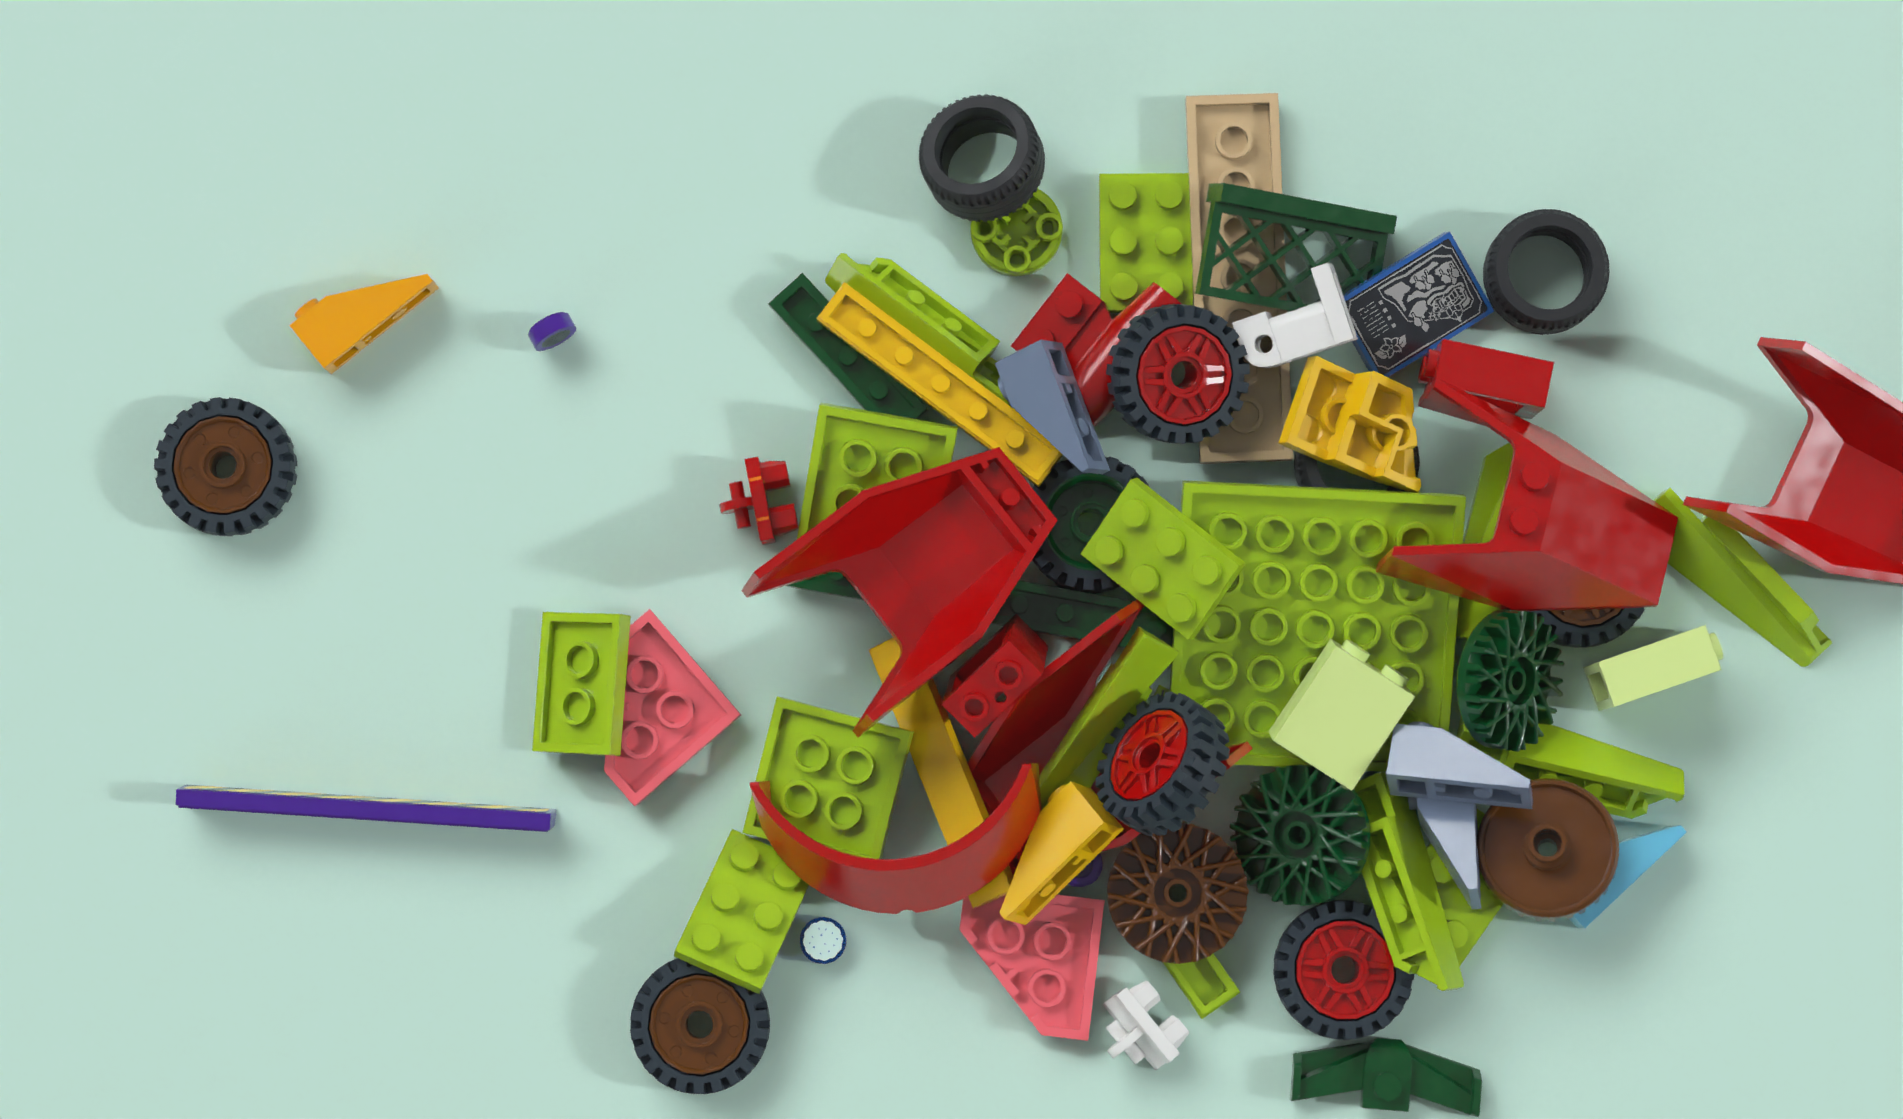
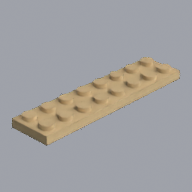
M1278 93L1186 96L1193 306L1211 311L1214 315L1221 316L1228 322L1226 325L1233 329V322L1265 311L1270 312L1272 317L1287 313L1286 310L1195 294L1211 204L1206 202L1209 184L1227 183L1282 194ZM1222 213L1219 233L1229 246L1246 234L1247 231L1237 216ZM1249 219L1254 227L1262 222L1260 220ZM1272 223L1258 233L1271 254L1285 245L1284 230L1280 224ZM1252 239L1233 252L1246 273L1265 260ZM1218 245L1216 247L1215 256L1221 252ZM1284 254L1276 261L1286 275ZM1226 258L1213 267L1210 287L1225 289L1239 279ZM1269 266L1250 279L1261 296L1269 297L1282 287ZM1244 285L1236 290L1237 292L1249 294ZM1287 293L1279 299L1287 301ZM1266 336L1261 340L1260 348L1264 353L1269 352L1273 347V341L1269 336ZM1243 356L1244 362L1249 363L1250 374L1244 375V382L1249 383L1248 392L1241 393L1240 400L1244 403L1240 411H1233L1231 416L1234 419L1228 426L1219 427L1220 432L1213 437H1204L1203 441L1199 442L1200 464L1293 460V450L1278 444L1291 407L1290 363L1278 367L1262 368L1252 365Z

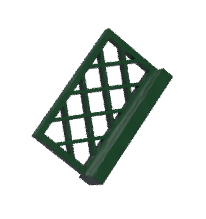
M1211 183L1208 186L1206 202L1211 204L1195 294L1286 311H1293L1307 306L1308 304L1303 303L1294 287L1312 274L1311 268L1328 263L1337 255L1351 275L1340 283L1342 291L1354 282L1357 286L1363 283L1365 280L1362 276L1368 273L1367 279L1382 271L1388 234H1394L1397 216L1233 184ZM1222 213L1237 216L1247 231L1246 234L1229 246L1219 233ZM1249 219L1260 220L1262 222L1254 227ZM1272 223L1281 225L1290 241L1271 254L1258 233ZM1292 227L1302 228L1305 230L1301 232L1299 235H1297ZM1315 231L1324 233L1333 249L1314 262L1302 241ZM1335 235L1348 238L1340 243ZM1252 239L1265 260L1246 273L1233 252ZM1359 239L1373 242L1370 262L1357 270L1345 249ZM1218 245L1221 252L1215 256L1216 247ZM1295 247L1308 268L1289 281L1276 260ZM1226 258L1239 279L1225 289L1210 287L1213 267ZM1269 266L1282 287L1269 297H1265L1259 294L1250 279ZM1244 285L1249 294L1237 292L1236 290ZM1287 293L1292 301L1281 300L1279 298Z

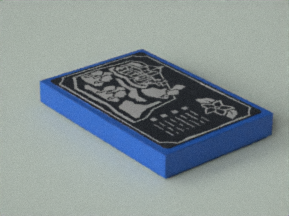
M1450 232L1442 233L1343 294L1358 338L1352 341L1368 371H1375L1386 377L1393 375L1428 353L1429 349H1435L1443 339H1451L1494 312Z

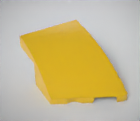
M1308 357L1278 444L1338 469L1397 489L1418 493L1421 488V479L1415 475L1413 448L1417 446V435L1412 422L1414 413L1412 389L1375 371L1354 374L1321 357Z

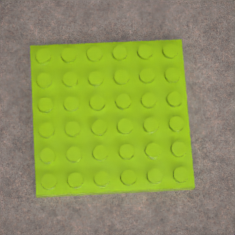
M1182 480L1180 512L1246 564L1195 638L1187 640L1173 628L1172 647L1178 650L1179 653L1171 663L1169 692H1174L1177 695L1178 693L1186 695L1218 717L1224 724V731L1229 737V742L1225 744L1226 747L1248 741L1253 749L1234 765L1274 767L1310 765L1274 742L1269 734V730L1329 640L1332 639L1343 645L1345 640L1348 639L1370 654L1366 661L1382 670L1385 664L1409 679L1406 687L1409 688L1415 698L1397 724L1408 725L1416 721L1425 722L1433 727L1442 728L1449 732L1459 596L1377 573L1376 568L1378 562L1394 546L1463 544L1466 496L1463 494ZM1393 730L1366 771H1387Z

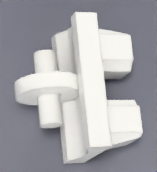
M1144 981L1129 990L1127 987L1122 989L1102 1005L1114 1018V1021L1106 1027L1117 1041L1107 1050L1110 1056L1115 1058L1125 1051L1134 1064H1137L1145 1057L1151 1066L1157 1070L1180 1054L1177 1048L1188 1036L1189 1031L1179 1018L1174 1015L1168 1017L1159 1026L1149 1016L1147 1011L1161 1000L1158 992L1149 981Z

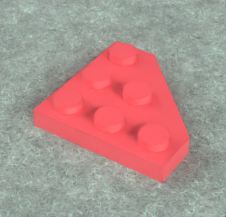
M650 609L630 625L621 755H605L604 772L635 807L741 716L739 711Z
M1006 895L975 908L972 907L968 896L964 898L960 932L1039 1033L1044 1036L1088 1041L1105 900L1056 895L1027 925L1005 920L999 913Z

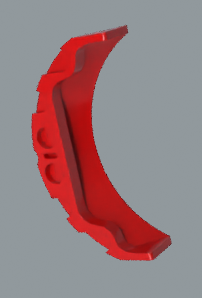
M1038 763L1022 764L1016 780L998 807L980 825L959 840L938 850L918 856L899 859H873L834 850L808 837L786 820L771 803L769 781L750 782V789L762 830L785 864L808 885L831 899L854 908L876 913L899 914L903 910H912L916 913L934 910L953 904L975 893L994 880L1008 867L1009 863L1028 839L1042 810Z

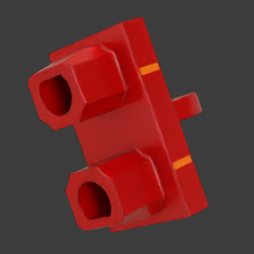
M758 457L744 459L752 497H745L742 481L730 483L729 488L732 500L720 503L721 514L734 513L737 529L751 527L748 510L754 509L760 542H762V545L776 543V536L785 535L799 528L794 503L769 508L766 491L791 487L786 461L760 462Z

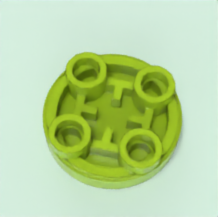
M1037 188L1036 193H1033V197L1026 204H1023L1022 208L1017 209L1014 213H1009V216H1003L1001 219L995 218L994 221L988 220L987 222L982 220L980 222L971 221V240L978 257L989 268L1007 276H1025L1041 270L1054 258L1061 243L1063 224L1056 204L1045 192Z

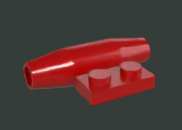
M1067 273L1015 339L1011 347L1019 351L1041 339L1062 343L1091 421L1095 427L1114 409L1112 402L1115 401V397L1109 394L1107 383H1111V376L1106 374L1107 364H1112L1113 356L1109 355L1112 345H1118L1120 341L1117 335L1122 329L1130 327L1129 321L1135 316L1144 315L1145 310L1161 307L1162 305L1182 303L1153 282L1113 319L1106 303Z

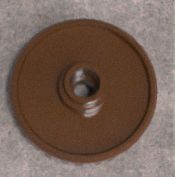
M1544 778L1530 780L1533 796L1532 809L1491 805L1481 821L1476 841L1480 874H1482L1488 890H1491L1493 897L1504 903L1508 910L1516 911L1519 916L1534 917L1536 921L1548 919L1549 922H1555V919L1562 917L1570 919L1576 913L1583 914L1586 908L1593 903H1598L1600 897L1608 891V887L1612 879H1614L1618 867L1619 839L1617 830L1605 806L1586 789L1559 779ZM1545 842H1550L1556 846L1557 851L1553 856H1542L1538 851L1539 846Z
M1182 823V828L1175 832L1168 829L1167 834L1157 836L1154 833L1152 836L1141 833L1128 842L1116 857L1107 884L1109 912L1121 936L1141 954L1161 962L1174 964L1196 962L1210 957L1213 953L1225 947L1227 942L1235 936V932L1244 920L1243 917L1247 910V895L1249 894L1246 882L1247 877L1244 874L1241 860L1234 853L1235 851L1219 835L1189 823ZM1174 884H1181L1186 889V897L1181 902H1174L1169 897V889Z

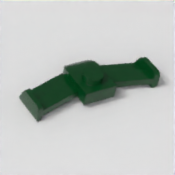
M1376 1037L1373 1041L1294 1053L1290 1101L1361 1090V1108L1409 1112L1411 1094L1479 1118L1482 1078L1480 1070L1407 1045L1401 1039Z

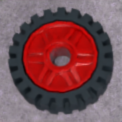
M1169 304L1145 310L1144 315L1135 316L1129 321V328L1120 331L1117 335L1120 341L1118 345H1112L1109 353L1110 356H1113L1112 364H1107L1106 374L1111 376V383H1107L1109 394L1115 397V401L1112 403L1116 411L1124 415L1122 419L1129 426L1137 429V432L1158 441L1185 444L1203 441L1204 437H1213L1220 432L1219 427L1228 426L1234 418L1231 414L1233 411H1240L1244 403L1240 400L1241 393L1248 392L1249 383L1244 382V375L1250 374L1249 363L1243 360V356L1247 355L1245 346L1243 344L1239 345L1237 341L1240 336L1235 329L1226 325L1228 322L1221 316L1214 315L1211 311L1204 308L1185 304ZM1178 362H1181L1185 369V376L1183 381L1175 386L1171 379V372L1173 367Z
M1165 692L1164 697L1159 694L1150 697V704L1142 701L1136 706L1137 715L1128 712L1122 718L1125 724L1124 728L1121 730L1115 727L1110 734L1115 738L1113 744L1105 743L1102 753L1107 756V759L1099 760L1097 770L1102 774L1096 777V787L1100 789L1097 795L1103 803L1102 806L1122 823L1148 836H1152L1153 833L1157 836L1166 835L1168 829L1175 832L1182 828L1181 819L1190 823L1196 818L1194 809L1199 807L1204 810L1209 804V801L1205 798L1208 792L1215 794L1220 784L1214 781L1215 778L1225 775L1227 766L1220 761L1229 759L1230 749L1225 746L1229 742V737L1224 731V724L1218 717L1184 694L1178 693L1177 695L1174 692Z
M1333 900L1315 905L1304 911L1283 932L1274 955V981L1277 993L1284 1007L1299 1024L1323 1037L1338 1040L1358 1039L1384 1029L1403 1010V1006L1407 999H1409L1412 991L1411 986L1414 974H1408L1394 966L1373 906L1362 902ZM1341 956L1349 957L1355 965L1354 977L1346 983L1337 982L1331 973L1333 962Z

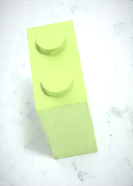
M1706 625L1602 660L1583 667L1598 711H1602L1720 671L1722 669L1719 660L1723 659V651L1714 632L1709 634Z
M1330 639L1269 730V734L1274 742L1352 791L1415 696L1406 687L1409 679L1387 664H1385L1382 670L1366 661L1370 654L1348 639L1345 640L1343 645Z

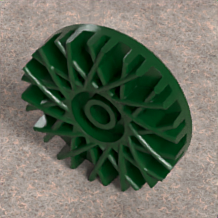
M1512 609L1494 611L1477 624L1463 648L1457 672L1458 707L1462 720L1471 736L1485 747L1517 752L1526 750L1525 743L1537 744L1538 737L1544 736L1538 724L1551 725L1554 723L1551 714H1555L1557 709L1548 706L1547 697L1563 696V692L1557 687L1563 683V679L1551 676L1550 669L1552 666H1564L1565 663L1557 660L1562 653L1561 649L1548 647L1549 644L1558 638V635L1551 633L1552 626L1542 624L1545 617L1537 616V613Z
M1312 765L1275 768V771L1261 774L1258 781L1251 782L1252 788L1250 791L1239 796L1242 804L1236 805L1234 811H1239L1237 821L1229 825L1230 829L1235 831V834L1230 836V841L1236 842L1238 853L1235 854L1241 860L1243 871H1246L1251 878L1247 881L1248 885H1256V891L1260 894H1268L1272 897L1271 901L1300 906L1329 901L1347 890L1361 873L1370 848L1369 819L1354 789L1351 791ZM1301 827L1306 833L1304 842L1300 838Z

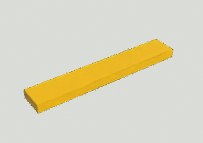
M844 282L816 318L817 322L985 448L991 450L1000 447L1021 475L1037 487L1041 485L1063 456L1015 409Z
M894 638L869 649L882 684L900 656V647ZM932 678L897 706L893 712L900 728L914 731L909 752L946 843L949 845L974 830L989 815L946 709L941 705L942 699ZM1009 865L994 880L968 896L973 908L985 905L1007 894L1013 879Z

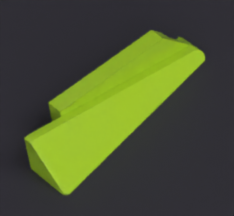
M840 253L825 278V283L835 293L844 282L1011 406L1009 401L1002 395L998 386V378L1000 376L995 365L998 361L990 357L1001 341L891 259L876 257L870 265L856 263L845 253Z
M1510 443L1496 449L1483 459L1463 544L1486 543L1493 537L1513 457V448ZM1459 597L1456 638L1467 641L1477 624L1487 615L1500 610V608Z
M1671 488L1663 491L1653 500L1678 517L1668 564L1801 667L1810 665L1832 644V641L1816 625L1819 619L1814 611L1738 531L1707 516L1699 520L1688 507L1683 505L1681 498Z
M1137 628L1115 664H1110L1039 775L1042 809L1048 804L1049 796L1057 788L1068 784L1070 781L1089 788L1092 786L1100 773L1097 770L1098 761L1107 759V756L1102 753L1105 743L1113 744L1115 738L1110 734L1115 727L1121 730L1124 728L1125 724L1122 718L1128 712L1137 715L1136 706L1142 701L1146 702L1153 691L1150 686L1177 657L1178 650L1143 628Z
M1460 717L1456 737L1530 780L1544 778L1559 779L1586 789L1605 806L1609 814L1633 819L1647 814L1648 805L1666 798L1675 800V802L1683 800L1684 771L1680 768L1552 724H1538L1544 736L1538 737L1537 744L1525 743L1526 750L1517 752L1492 749L1478 743L1471 736L1462 717Z
M1379 772L1358 781L1354 790L1366 809L1371 836L1368 857L1361 872L1394 966L1408 974H1416L1436 984L1437 989L1441 991L1457 990L1464 987V981L1416 810L1409 809L1408 797L1390 795L1386 772Z

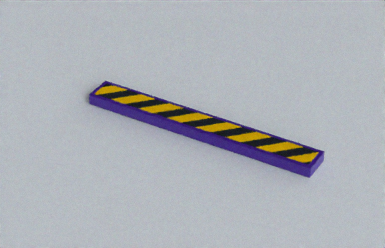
M184 785L177 788L175 802L178 808L539 832L551 830L555 826L556 809L200 785Z

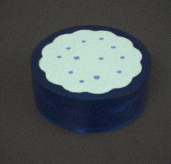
M819 917L809 921L800 934V947L803 954L809 960L818 964L834 962L843 954L847 945V936L842 925L828 917Z

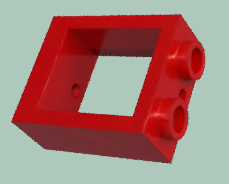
M1443 339L1434 350L1429 349L1427 356H1423L1418 383L1425 384V392L1434 380L1438 378L1515 416L1532 419L1546 406L1554 362Z
M1015 614L950 676L941 705L975 738L1043 674L1049 646ZM1004 693L1006 695L1004 701L999 702L996 700L1001 694Z

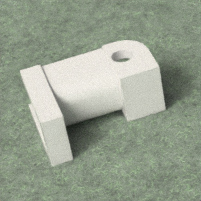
M1328 262L1311 268L1321 301L1272 317L1270 312L1265 311L1232 323L1235 331L1240 336L1238 338L1239 345L1243 344L1245 346L1247 355L1244 357L1252 365L1262 368L1278 367L1358 339L1333 264ZM1269 336L1273 341V347L1269 352L1264 353L1260 348V342L1264 337Z

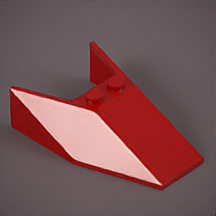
M1760 337L1757 343L1758 348L1807 411L1808 420L1776 491L1767 505L1757 507L1686 496L1683 505L1822 572L1903 584V402L1806 341Z
M1436 378L1420 397L1419 407L1487 426L1512 445L1513 457L1492 539L1486 543L1394 546L1378 562L1376 572L1500 609L1545 611L1656 607L1659 603L1678 517L1557 435Z
M997 447L861 491L755 570L741 591L748 598L828 572H839L846 577L900 647L899 659L852 730L859 738L983 637L1056 524L1057 518L1001 448Z
M1135 600L1112 615L1046 666L1043 674L994 720L968 761V766L988 815L998 807L1017 778L1022 764L1038 763L1039 775L1041 774L1098 685L1101 674L1145 605L1139 600ZM1248 741L1227 747L1230 749L1229 759L1220 762L1227 766V770L1253 748ZM1095 779L1094 783L1090 788L1097 795L1100 789L1096 787ZM1116 818L1124 830L1101 852L1126 845L1141 834V832H1137ZM1027 840L1018 854L1009 863L1013 876Z

